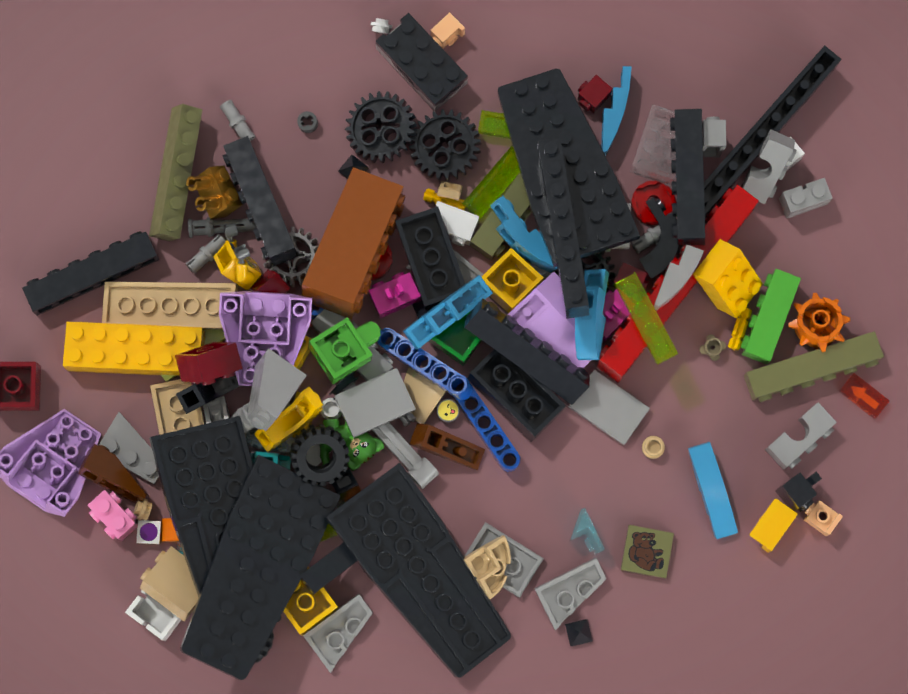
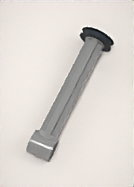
M355 372L343 378L336 384V387L329 395H337L355 387L354 383L359 376L355 378L353 376ZM390 422L372 429L408 469V475L419 488L423 489L439 475V472L425 457L421 458Z

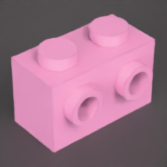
M104 490L87 505L91 509L89 514L97 523L102 521L106 525L104 531L112 539L117 538L123 541L138 527V524L134 521L137 517L129 508L123 509L119 504L122 500L113 491L109 493Z

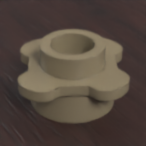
M710 334L706 337L705 344L700 346L699 350L701 354L710 356L712 361H717L720 358L719 354L721 351L726 349V343Z

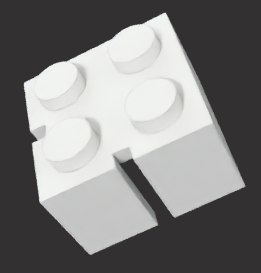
M142 590L141 592L147 595V597L144 599L141 596H137L125 613L141 625L146 626L145 628L158 638L166 641L181 619Z

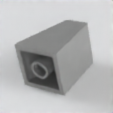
M269 348L255 365L247 418L251 420V424L254 427L265 431L279 417L307 376Z

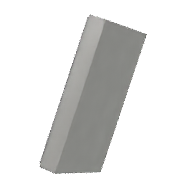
M397 368L334 396L353 438L416 410Z
M593 370L590 375L589 388L573 405L569 404L568 406L623 446L650 409L596 370Z
M485 522L465 556L504 535L509 545L511 563L506 564L504 575L507 576L503 588L520 598L544 558Z

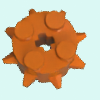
M813 293L812 299H809L803 305L793 304L798 311V315L795 320L788 323V327L795 330V334L800 339V346L806 344L815 349H820L821 352H826L827 346L835 340L845 341L840 330L844 324L850 322V317L842 315V310L838 306V299L831 300L826 297L820 299L817 293Z

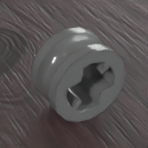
M306 111L299 115L297 123L303 132L312 133L317 129L318 120L314 113ZM310 118L313 119V120H311V122H312V125H311V126H309V125H306L305 127L302 126V125H304L303 119H307V120H309Z

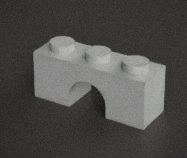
M770 129L761 147L759 157L768 161L771 166L767 169H758L751 166L742 183V188L758 199L759 202L765 204L768 197L772 198L777 189L775 185L777 180L783 179L787 170L785 167L788 161L792 162L797 150L794 149L795 140Z
M819 402L798 419L805 428L803 440H793L784 432L765 449L783 470L788 466L791 469L801 461L799 456L804 451L809 454L818 446L816 441L821 436L825 439L834 431L832 426L837 422Z

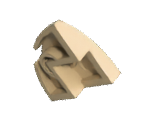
M409 367L404 384L416 408L412 413L419 424H425L446 391Z
M504 535L476 549L463 559L473 576H476L477 582L488 599H492L501 590L507 579L504 573L506 564L511 563V555L507 539Z

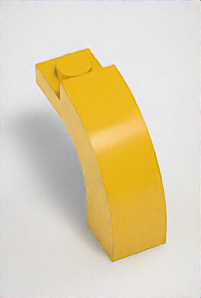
M309 386L299 394L289 407L281 412L267 431L258 429L254 435L267 453L295 435L323 410V404L319 395L313 392Z

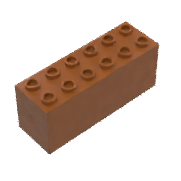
M352 168L302 283V296L312 298V305L346 318L348 317L351 320L355 313H360L363 306L362 299L364 293L368 294L372 284V274L376 275L380 265V256L385 254L389 235L392 236L396 228L395 221L397 216L400 217L405 205L403 203L406 197L403 195L404 186L357 168Z

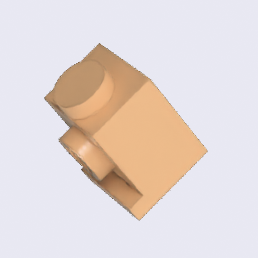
M450 12L431 29V37L442 49L447 45H453L458 39L457 35L461 37L465 35V27Z
M820 500L810 505L804 512L807 514L804 521L824 536L830 535L843 517ZM820 512L826 514L825 520L819 518Z

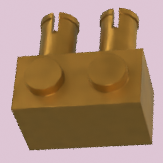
M225 165L209 167L196 177H188L186 181L187 186L194 185L188 187L190 191L198 190L200 195L195 201V206H202L197 207V210H206L210 219L227 217L242 206Z

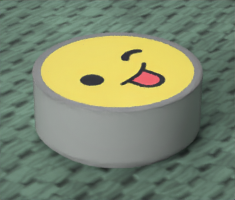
M446 399L439 403L437 415L441 421L450 423L459 416V406L455 401Z

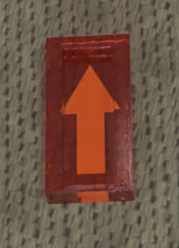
M855 373L850 376L839 390V392L874 419L878 417L890 401Z

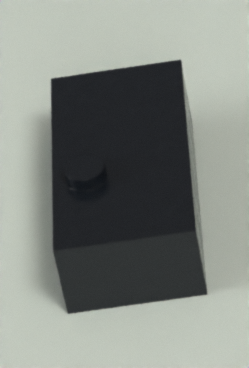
M438 206L395 221L425 309L438 305L465 285Z
M495 349L469 373L467 378L530 442L548 427L566 407L548 387Z

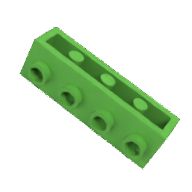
M775 269L772 274L768 273L763 285L767 289L764 295L760 294L756 306L759 307L757 315H752L748 325L752 329L749 336H744L741 348L744 349L743 356L766 365L771 361L799 286L800 277L779 269Z

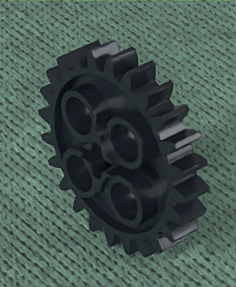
M378 91L377 97L374 98L369 93V100L366 101L365 98L361 97L363 104L354 103L357 110H349L353 117L346 119V122L351 126L346 127L345 130L347 133H351L346 138L348 141H353L350 147L356 149L357 155L363 154L362 157L365 160L371 156L373 163L379 158L384 163L385 157H388L392 162L394 154L401 157V149L408 151L405 145L406 143L413 144L409 137L416 136V132L411 128L417 127V124L412 121L416 116L414 113H410L412 108L410 105L406 106L407 102L404 99L399 101L400 97L397 94L391 98V94L388 91L383 97L382 93ZM390 112H396L393 119H387ZM374 114V118L371 121H365L367 115ZM391 133H397L393 141H388V136ZM375 135V139L371 143H366L368 136Z
M442 109L441 115L438 116L433 111V118L430 119L425 115V123L418 121L420 129L413 128L416 136L410 137V139L415 144L410 145L409 149L415 152L411 154L412 159H417L415 162L416 167L422 166L420 170L423 174L428 171L429 178L436 174L437 180L440 181L443 175L449 181L450 175H454L457 180L458 172L466 175V167L473 169L470 162H478V158L474 154L481 153L480 148L476 146L481 145L482 142L480 139L475 138L479 137L480 134L479 131H474L476 128L475 123L469 124V117L462 120V112L454 116V111L451 109L449 114L446 115L444 109ZM448 126L454 127V130H453L452 133H450V134H444V133H443V130H444L446 127H448ZM428 139L436 140L433 146H425V142ZM445 142L449 145V147L445 148L444 146H442V143ZM465 144L466 148L463 151L458 152L455 150L457 145ZM446 156L448 159L444 164H438L437 160L439 157Z

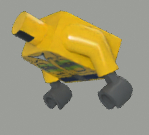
M235 223L225 226L224 231L227 240L214 255V259L222 275L248 290L262 276V273L257 263L250 257V252L245 244L237 247V241L233 237L239 235Z

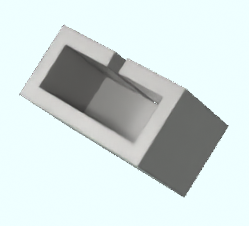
M707 117L706 120L703 119L702 121L703 157L720 158L726 147V120H720L719 117Z
M825 178L807 183L803 188L801 185L784 191L779 197L786 219L828 205L832 200V195Z

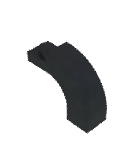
M654 197L645 202L659 223L660 239L653 250L639 258L651 278L668 267L679 247L678 238H673V225L677 224L676 216L673 217L672 211L664 215L665 206L660 199L655 201Z
M236 374L224 379L222 377L215 378L216 382L209 385L195 383L176 393L186 414L241 386L238 384Z

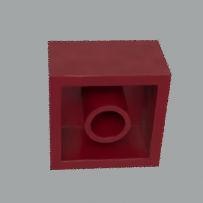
M212 342L175 355L181 381L191 382V385L195 383L209 385L216 382L215 378H229L235 376V371L243 369L236 342Z
M0 362V411H40L41 365L37 362Z

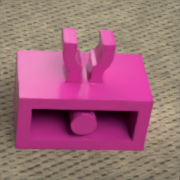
M404 272L398 273L392 277L391 281L386 283L383 281L372 285V289L369 290L370 298L380 319L421 301V296L410 272L404 274Z
M618 288L614 292L609 290L605 296L603 315L606 317L603 334L604 342L626 321L631 312L637 308V305Z

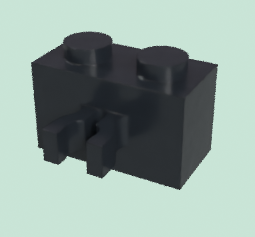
M817 471L807 479L800 472L775 491L786 506L793 511L798 509L801 512L815 502L812 498L817 493L812 486L822 478Z

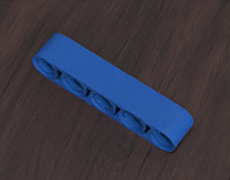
M384 328L380 330L381 335L377 342L387 353L455 398L465 400L471 396L473 387L463 375L422 348L415 349L408 339L393 329ZM389 337H393V341L386 345V340ZM411 348L410 353L407 356H403V352ZM424 360H429L426 367L420 368ZM446 371V376L438 380L439 374ZM464 383V388L461 391H456V387Z
M473 388L471 396L465 400H459L452 396L499 466L507 472L516 470L520 463L518 452L475 389ZM469 399L475 400L478 404L473 410H469L465 406V402ZM480 418H487L490 421V426L488 428H480L477 422ZM495 436L501 437L503 445L500 447L492 446L491 438ZM506 455L515 457L516 463L513 466L504 464L503 458Z

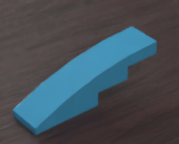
M630 66L622 67L621 87H613L611 109L604 108L602 113L601 149L605 157L616 138L625 112L630 89L632 68Z
M478 275L421 316L403 332L415 349H419L435 335L440 334L455 321L460 320L474 309L482 298L486 299L493 293L482 277Z
M706 442L688 448L697 485L702 494L706 513L710 518L714 537L720 539L738 533L711 443Z

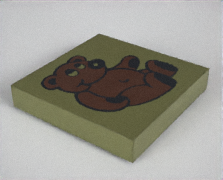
M628 525L621 570L666 579L674 533Z

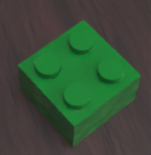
M470 312L428 341L462 366L466 364L482 341L464 328L466 317Z

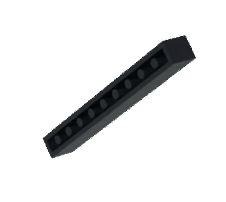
M825 45L705 180V217L722 199L726 191L737 182L758 158L770 129L780 133L837 68L842 59Z

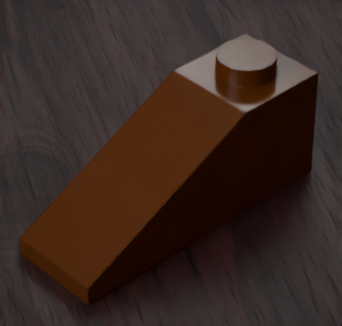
M417 423L409 445L474 470H478L485 451L484 448L429 424Z
M94 444L88 450L77 474L135 504L145 499V492L116 455L111 453L107 447Z

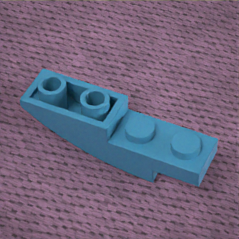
M504 195L490 205L502 223L496 230L513 250L531 264L551 273L558 268V266L554 267L541 233L537 229L530 233L527 231L526 223L517 216L513 204Z
M606 269L585 270L584 273L589 303V316L575 318V345L578 360H600L606 322L603 309L609 272Z

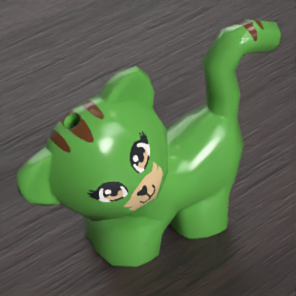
M339 419L323 420L325 427H333L344 438L350 457L347 464L352 471L357 470L361 464L369 461L375 453L384 449V443L380 439L372 437L368 432L353 438L346 421L345 425H340ZM319 444L320 458L323 463L322 465H325L330 461L329 452L332 451V448L327 444Z

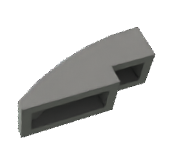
M686 245L679 265L670 262L653 306L654 310H658L667 304L684 287L696 269L704 252L703 250Z

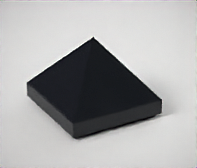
M351 154L338 172L348 179L353 167L367 172L369 167Z
M588 619L565 624L570 647L593 641Z

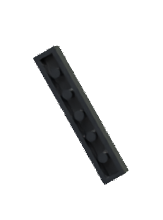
M675 109V117L670 118V130L675 131V139H671V152H676V160H671L672 174L676 173V181H672V195H677V203H672L673 217L677 216V224L673 225V238H678V246L705 245L702 109Z
M246 136L224 145L226 154L222 155L227 168L231 166L234 171L230 173L234 185H239L241 191L237 193L242 204L247 203L249 209L245 210L249 222H255L257 228L253 229L257 241H263L265 247H262L261 251L265 260L270 259L274 267L298 257L249 137Z
M139 231L129 236L130 239L124 242L116 241L102 252L101 250L94 251L88 255V258L82 261L80 259L74 260L68 264V267L62 270L54 269L40 280L35 278L26 283L27 286L22 287L32 312L38 316L104 286L105 282H113L159 261L160 259L147 232L142 233Z
M482 298L467 315L464 328L571 405L589 388L590 376L584 368L577 367L571 363V360L566 355H560L548 342L541 341L530 329L519 325L511 315H505L493 302H487Z

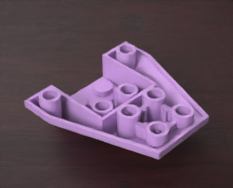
M553 272L508 315L515 318L517 323L523 328L530 329L538 339L548 342L560 355H566L571 360V363L577 367L584 368L591 360L577 359L575 318L566 319L560 277Z
M252 291L220 293L219 318L226 342H236L243 368L235 371L239 385L252 386L255 365L268 348L294 366L311 323L312 298L294 294Z
M63 409L1 449L0 478L8 487L43 511L65 517L78 501L86 479L77 473L88 450L94 444L98 445L101 433Z

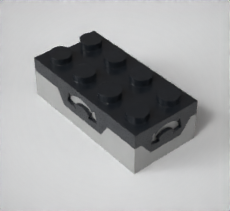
M408 12L400 19L401 24L387 36L383 34L376 40V49L436 112L468 84V75Z

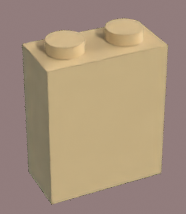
M171 546L167 552L162 551L155 559L157 564L153 569L148 567L142 574L140 579L143 581L140 589L185 622L194 611L199 597L184 555Z

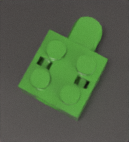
M347 317L311 339L308 348L331 383L335 384L371 361L373 354L368 347L379 340L381 335L380 328L375 322L368 321L355 329Z

